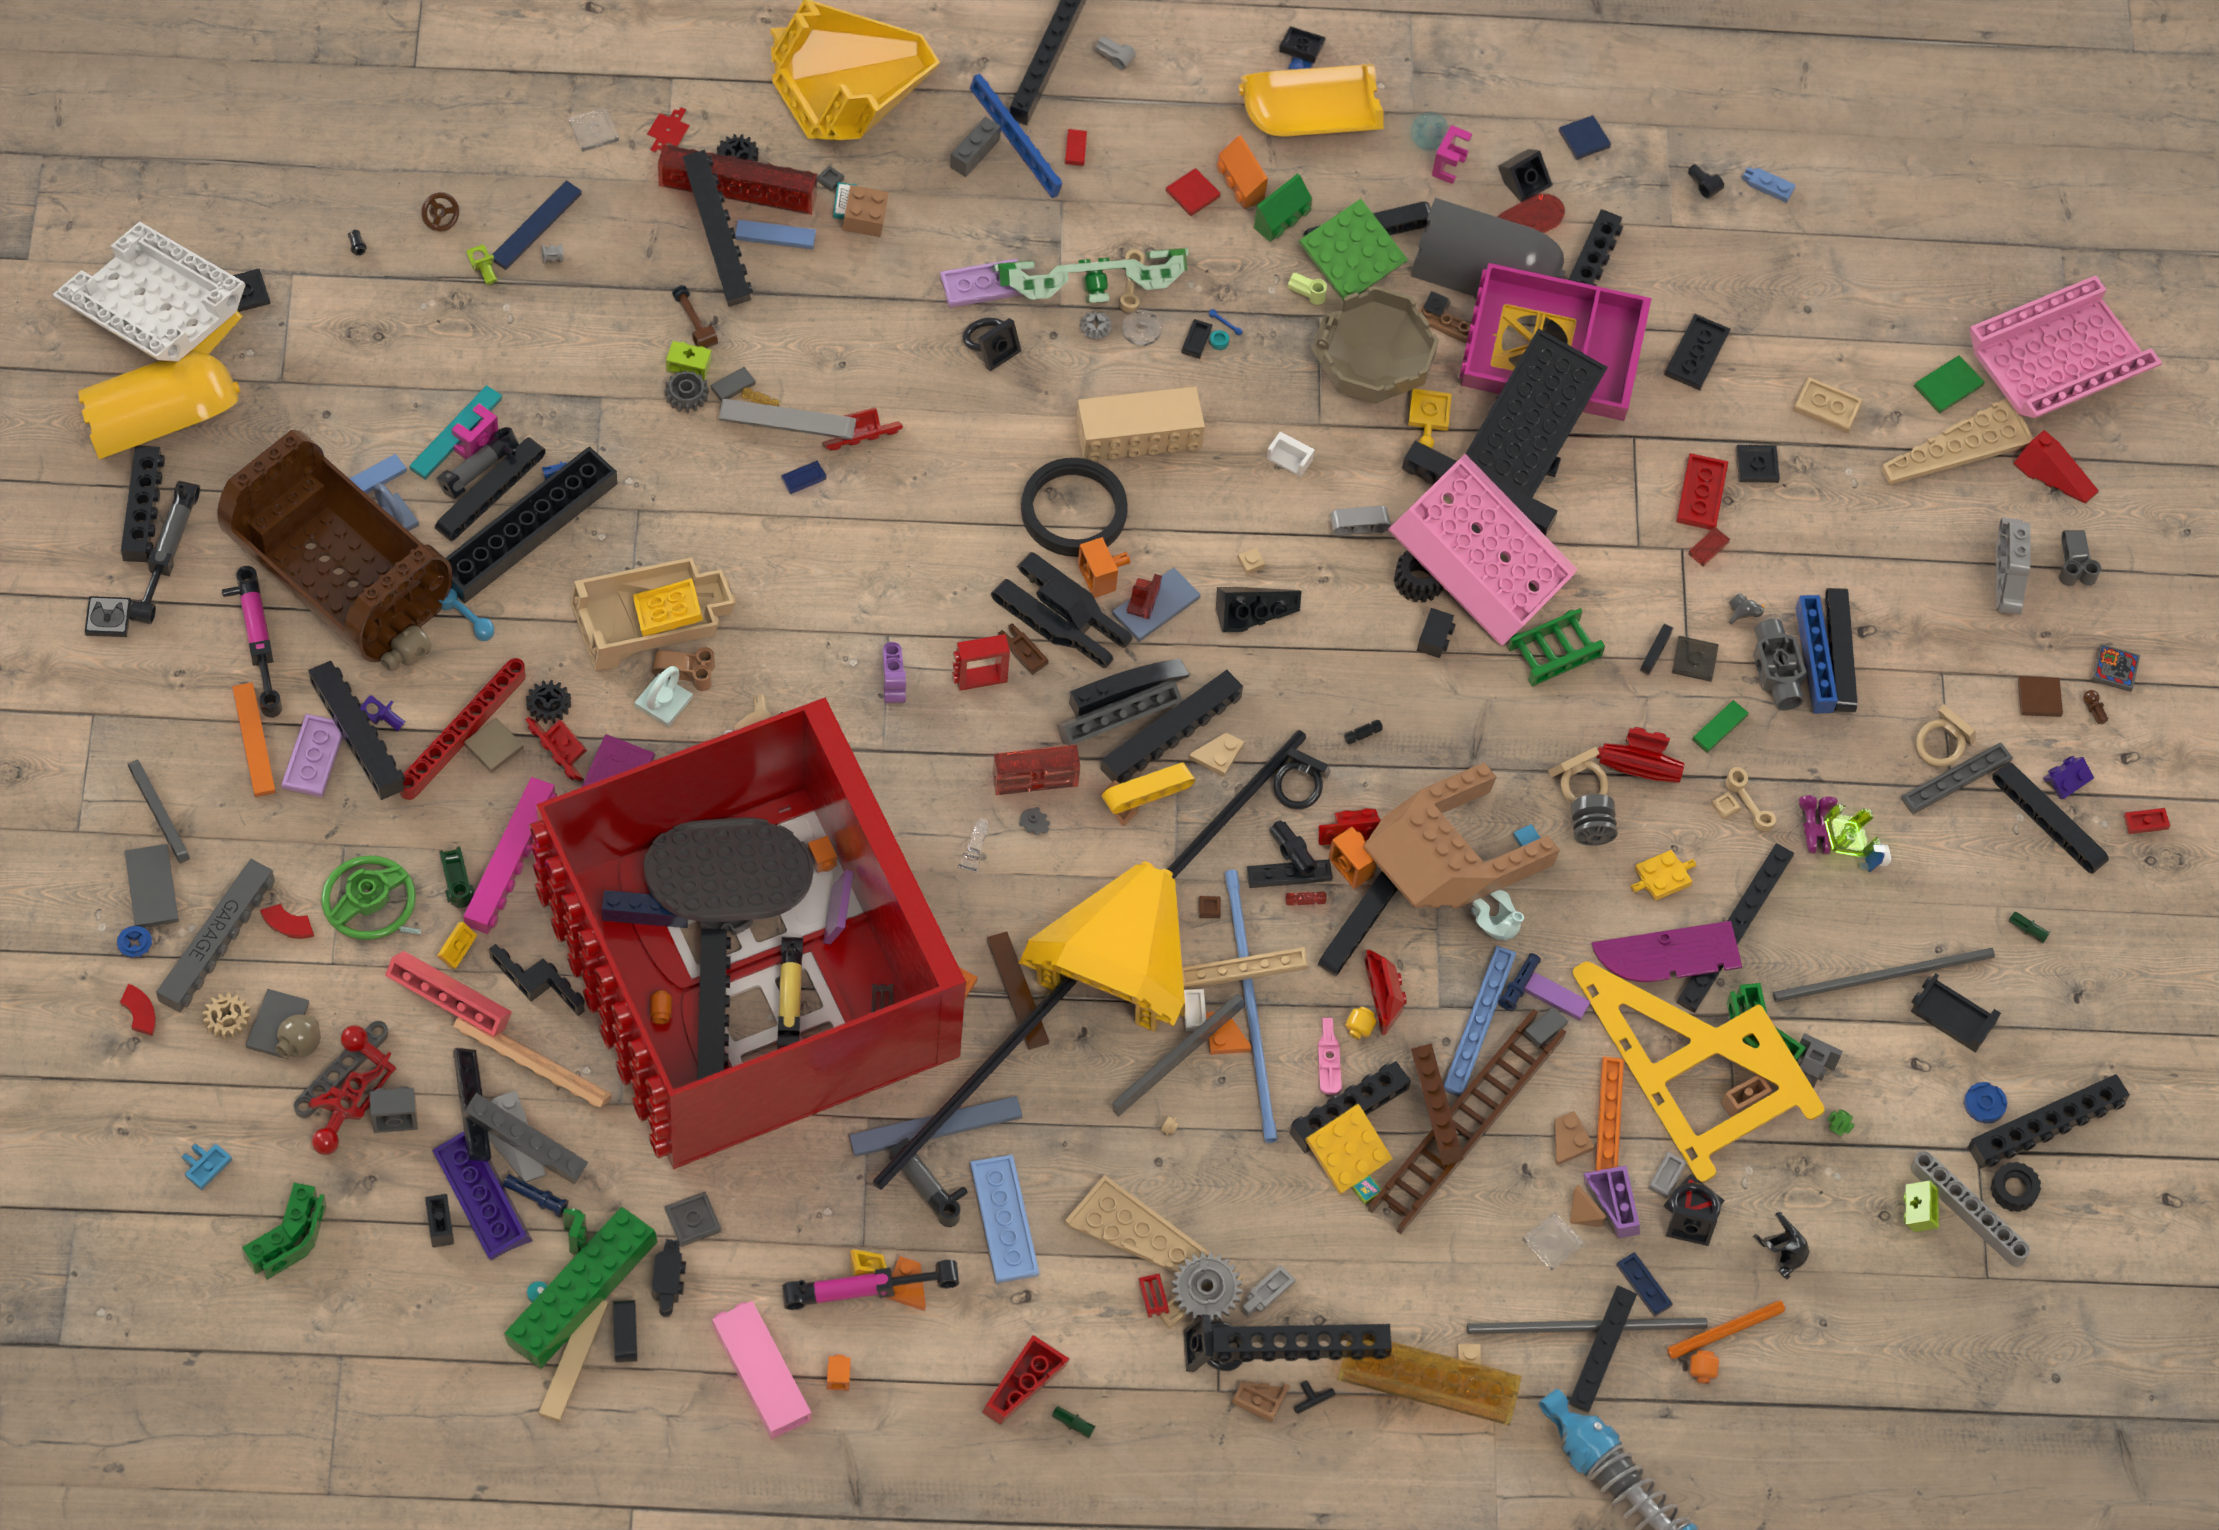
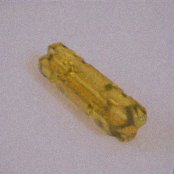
M745 387L742 391L741 397L746 400L751 399L753 403L778 407L780 405L779 400L775 398L770 399V396L758 391L753 392L751 388Z

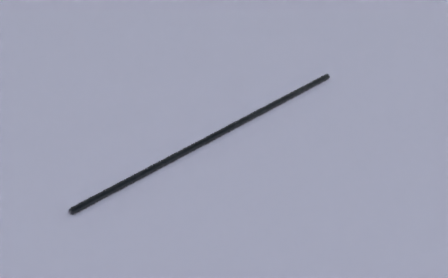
M1297 730L1167 868V870L1173 873V879L1178 876L1289 758L1287 753L1290 747L1297 749L1305 741L1306 734ZM1065 976L877 1175L873 1180V1185L877 1189L882 1190L1067 994L1078 982L1077 980Z

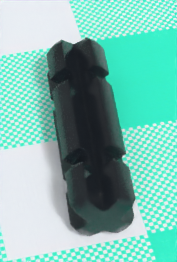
M1380 720L1372 721L1371 724L1368 723L1354 729V732L1349 731L1345 733L1344 739L1347 744H1352L1356 740L1359 741L1373 735V732L1378 733L1382 731L1383 725Z

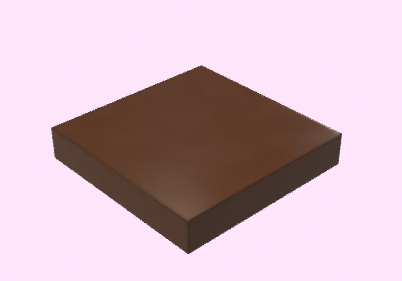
M2019 676L2018 688L2021 715L2062 717L2060 678Z

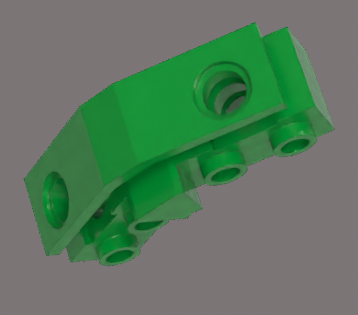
M1761 983L1743 984L1739 986L1737 994H1735V991L1730 992L1727 1000L1730 1020L1756 1005H1761L1767 1013ZM1775 1027L1796 1062H1798L1799 1057L1802 1058L1806 1047ZM1753 1034L1743 1039V1043L1753 1048L1760 1046V1043Z
M293 1183L282 1224L242 1247L244 1258L255 1275L263 1271L265 1278L268 1280L307 1257L315 1247L326 1209L325 1195L320 1194L317 1197L315 1186ZM316 1207L315 1212H312L311 1218H309L312 1208ZM301 1236H304L305 1239L301 1242V1244L293 1248V1245L297 1242V1240Z

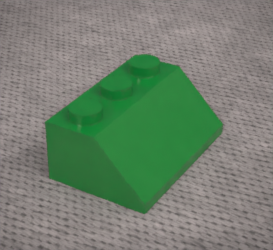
M1298 173L1256 207L1253 228L1269 242L1281 237L1287 228L1293 227L1302 216L1305 217L1311 212L1312 197Z

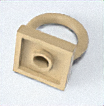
M1943 704L1938 710L1940 719L1925 724L1919 731L1916 739V747L1920 757L1926 763L1936 767H1946L1954 764L1962 757L1966 748V742L1972 745L1976 741L1975 729ZM1937 727H1943L1949 735L1958 741L1956 751L1945 759L1934 758L1925 749L1926 735Z
M1597 747L1548 770L1551 778L1563 772L1561 789L1563 795L1571 804L1577 798L1570 790V777L1586 768L1592 770L1599 778L1600 790L1598 794L1607 795L1608 779L1604 770L1598 764L1588 760L1599 755Z

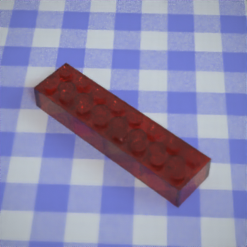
M663 144L658 161L659 186L693 192L682 156L698 151ZM711 152L706 153L707 156L711 155L714 164L711 167L712 174H717L719 184L716 187L718 192L722 191L724 199L812 215L817 198V173L775 166L770 163H759L753 160H743L732 156L727 157Z

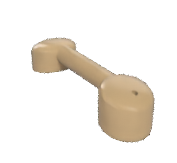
M1132 249L1126 253L1125 260L1136 259L1144 264L1145 257L1140 250ZM1129 278L1127 280L1126 294L1121 296L1119 306L1123 311L1132 313L1138 309L1140 300L1134 295L1135 282Z
M1740 767L1732 768L1726 778L1727 788L1734 793H1738L1755 818L1753 821L1755 828L1760 831H1770L1776 823L1775 815L1772 812L1760 811L1744 789L1748 781L1746 771Z

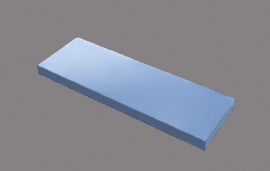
M1013 1154L970 1161L996 1283L1039 1276Z

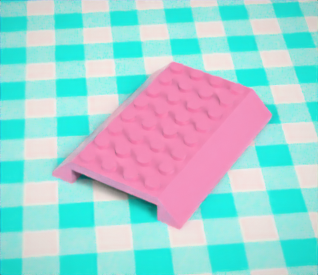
M2096 275L1970 327L1969 330L1976 358L2019 415L2037 418L2162 364L2151 348L2143 352L2140 350L2102 298L2107 289Z

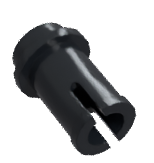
M352 230L351 233L349 232L348 238L351 243V252L357 256L363 255L367 247L362 241L360 231Z

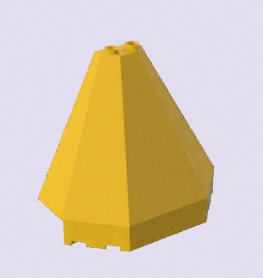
M811 0L802 1L787 27L770 28V35L774 37V46H771V62H775V74H772V82L808 139H861L940 64V61L922 34Z
M1147 861L1136 864L1027 940V945L1019 964L1036 970L1037 984L1047 989L1053 990L1060 983V974L1136 1004L1135 1024L1153 1032L1156 1031L1160 1021L1174 1026L1178 1016L1185 1018V995L1175 879L1172 878L1173 873L1167 869H1157Z

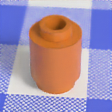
M656 991L655 994L650 996V1017L653 1023L666 1024L669 1022V1018L672 1017V996L666 991Z

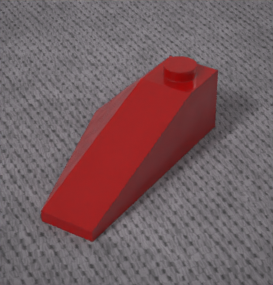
M2045 430L2031 440L2013 463L2027 477L2033 480L2035 478L2041 480L2050 488L2052 486L2062 490L2063 494L2084 504L2099 492L2064 447Z

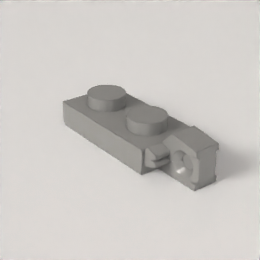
M1279 1265L1249 1292V1295L1246 1297L1248 1302L1243 1306L1242 1312L1249 1317L1256 1309L1259 1312L1263 1311V1309L1265 1310L1295 1283L1296 1279Z

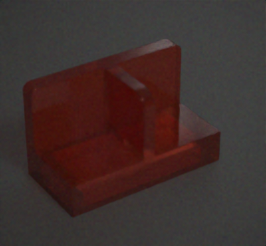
M1154 574L1152 581L1141 578L1137 579L1127 607L1128 614L1150 620L1161 587V575Z

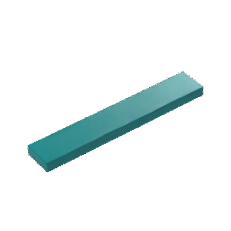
M486 385L409 466L410 470L426 480L454 451V446H458L461 443L459 439L452 435V428L459 423L471 432L483 420L473 409L478 404H481L491 412L503 399L502 395Z

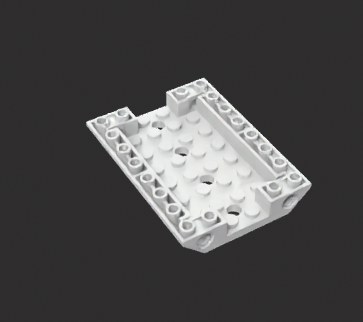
M139 222L111 245L116 257L94 276L81 270L52 294L55 299L157 360L179 361L237 312L245 283Z

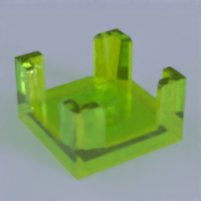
M1837 804L1824 816L1833 852L1867 857L1874 851L1873 845H1881L1877 836L1869 843L1867 841L1864 826L1873 819L1871 809L1863 808L1852 817L1841 815L1846 805Z

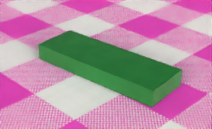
M1733 700L1693 736L1692 741L1708 753L1748 716L1749 712Z

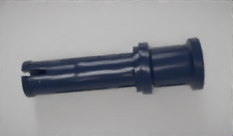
M1530 953L1515 980L1507 985L1506 993L1499 998L1498 1002L1504 1009L1514 1011L1517 1007V1001L1524 996V988L1541 962V958L1537 954Z
M511 1174L504 1181V1187L538 1203L541 1209L544 1210L546 1208L558 1218L562 1217L564 1209L568 1207L569 1201L567 1199L562 1200L554 1196L551 1191L544 1192Z

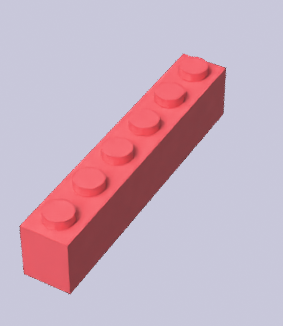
M405 951L392 957L385 974L388 978L493 1037L505 1030L512 1011Z

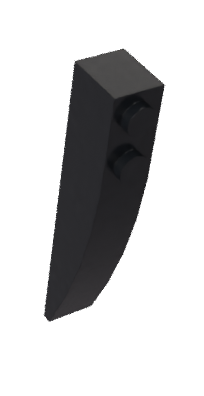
M1180 658L1144 665L1070 691L1069 704L1077 717L1163 682H1177L1189 677V673Z

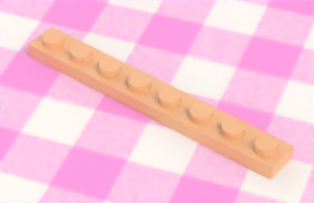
M461 1018L456 1019L453 1027L459 1029L462 1034L472 1036L480 1044L492 1047L498 1054L510 1057L518 1065L526 1066L533 1070L536 1075L544 1076L550 1079L553 1084L568 1089L571 1094L588 1100L589 1104L601 1108L610 1101L612 1094L510 1037L502 1033L493 1037Z

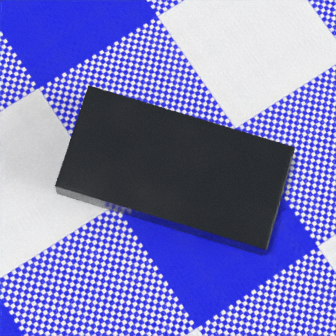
M1194 319L1181 353L1200 359L1213 324Z

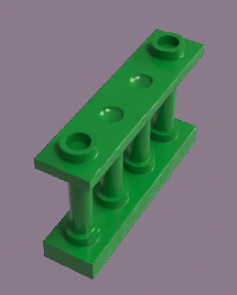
M1581 608L1569 610L1561 617L1522 634L1516 633L1510 638L1508 650L1512 651L1519 648L1531 667L1528 681L1532 687L1603 655L1605 645L1602 640L1595 643L1591 642L1579 623L1583 612ZM1571 625L1584 647L1579 650L1573 649L1561 629ZM1554 633L1567 654L1560 658L1556 657L1544 637ZM1536 640L1548 658L1549 663L1539 665L1526 644Z

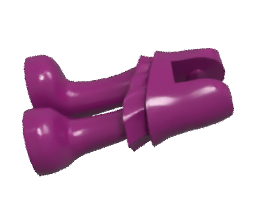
M1811 795L1799 798V806L1806 815L1807 822L1803 826L1805 828L1804 833L1808 852L1811 854L1816 853L1817 840H1822V854H1830L1833 831L1830 830L1829 816L1830 812L1836 809L1838 805V800L1835 797L1827 796L1819 800L1820 824H1816L1817 798Z

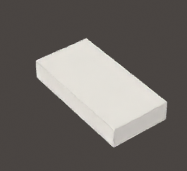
M1204 989L1184 990L1185 1031H1195L1206 1021Z

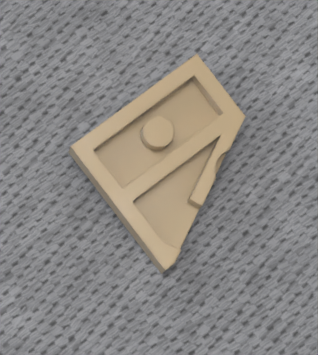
M1224 733L1192 752L1189 759L1225 777L1244 746V741Z

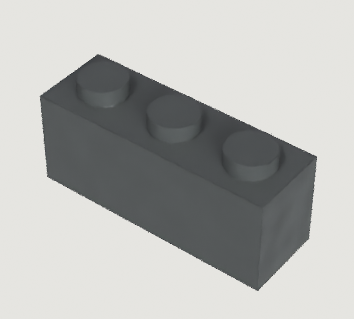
M985 116L951 153L950 168L967 177L999 142L1001 126Z

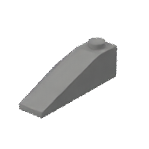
M516 1091L495 1097L490 1101L528 1125ZM488 1132L489 1140L495 1146V1149L503 1155L524 1182L527 1183L546 1176L542 1164Z

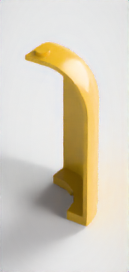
M1372 64L1257 72L1242 76L1241 84L1238 86L1239 95L1243 96L1244 105L1250 119L1259 129L1270 135L1297 136L1384 129L1383 108L1380 105L1379 98L1375 99L1374 92H1377L1375 66Z
M190 351L179 361L159 360L78 391L80 404L84 403L85 409L81 411L85 423H90L91 434L89 436L100 460L212 418L235 405L239 399L238 393H241L238 382H233L229 371L218 359L203 352Z

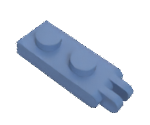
M1748 167L1742 176V179L1747 181L1750 187L1786 203L1796 186L1760 168H1755L1754 170Z

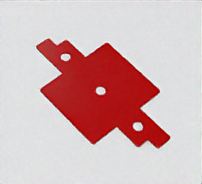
M680 107L679 111L674 109L670 117L661 113L658 114L647 135L656 138L650 151L657 152L658 149L663 150L667 143L674 146L679 145L690 126L680 121L686 109Z

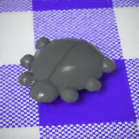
M1036 807L1034 809H1027L1022 813L1019 826H1025L1028 833L1035 831V834L1039 835L1040 832L1043 834L1048 832L1049 828L1047 826L1050 825V822L1045 819L1047 814H1042L1040 808Z

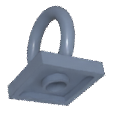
M381 483L375 485L374 493L378 505L408 531L419 526L418 520L398 492L392 495L385 485Z

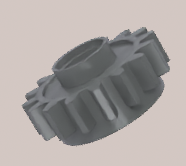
M694 371L676 372L674 377L670 376V382H666V402L671 403V408L677 406L678 412L686 409V412L689 413L691 408L697 411L698 405L703 407L704 401H708L709 387H707V381H702V375L698 376Z

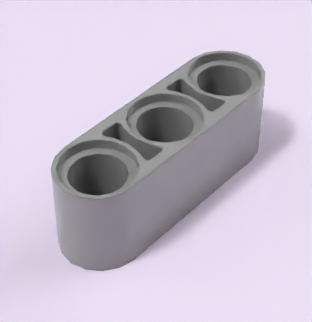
M1385 506L1337 509L1330 514L1333 533L1339 536L1381 533L1388 531L1391 527L1388 509Z

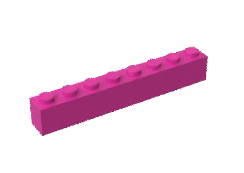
M534 777L530 778L463 916L464 923L468 927L485 934H489L491 928H495L498 922L497 915L506 906V896L508 892L512 893L515 887L514 880L517 875L522 873L523 861L525 857L528 858L532 851L533 837L529 824L538 821L536 804L557 797L554 784Z

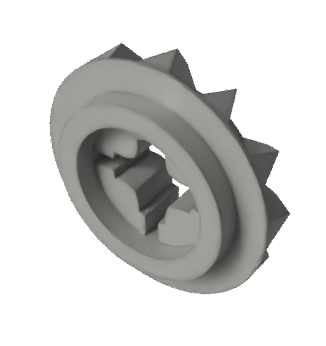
M1095 310L1093 313L1087 312L1082 317L1080 328L1087 337L1101 339L1110 333L1112 323L1110 317H1107L1104 312L1097 313ZM1095 320H1097L1099 324L1097 329L1093 324Z

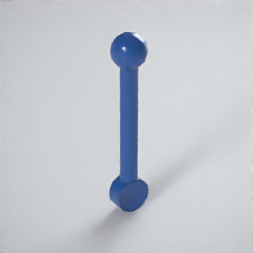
M1215 309L1209 311L1211 318L1215 317L1234 330L1236 335L1243 333L1241 328H1236L1219 316Z

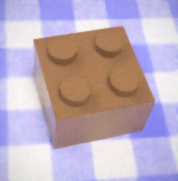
M850 185L842 230L881 237L889 192Z

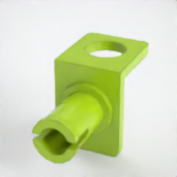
M482 244L468 249L466 253L474 271H481L485 284L490 285L497 282L491 267L494 256H489L485 245ZM476 251H481L484 254V258L474 260L473 254Z

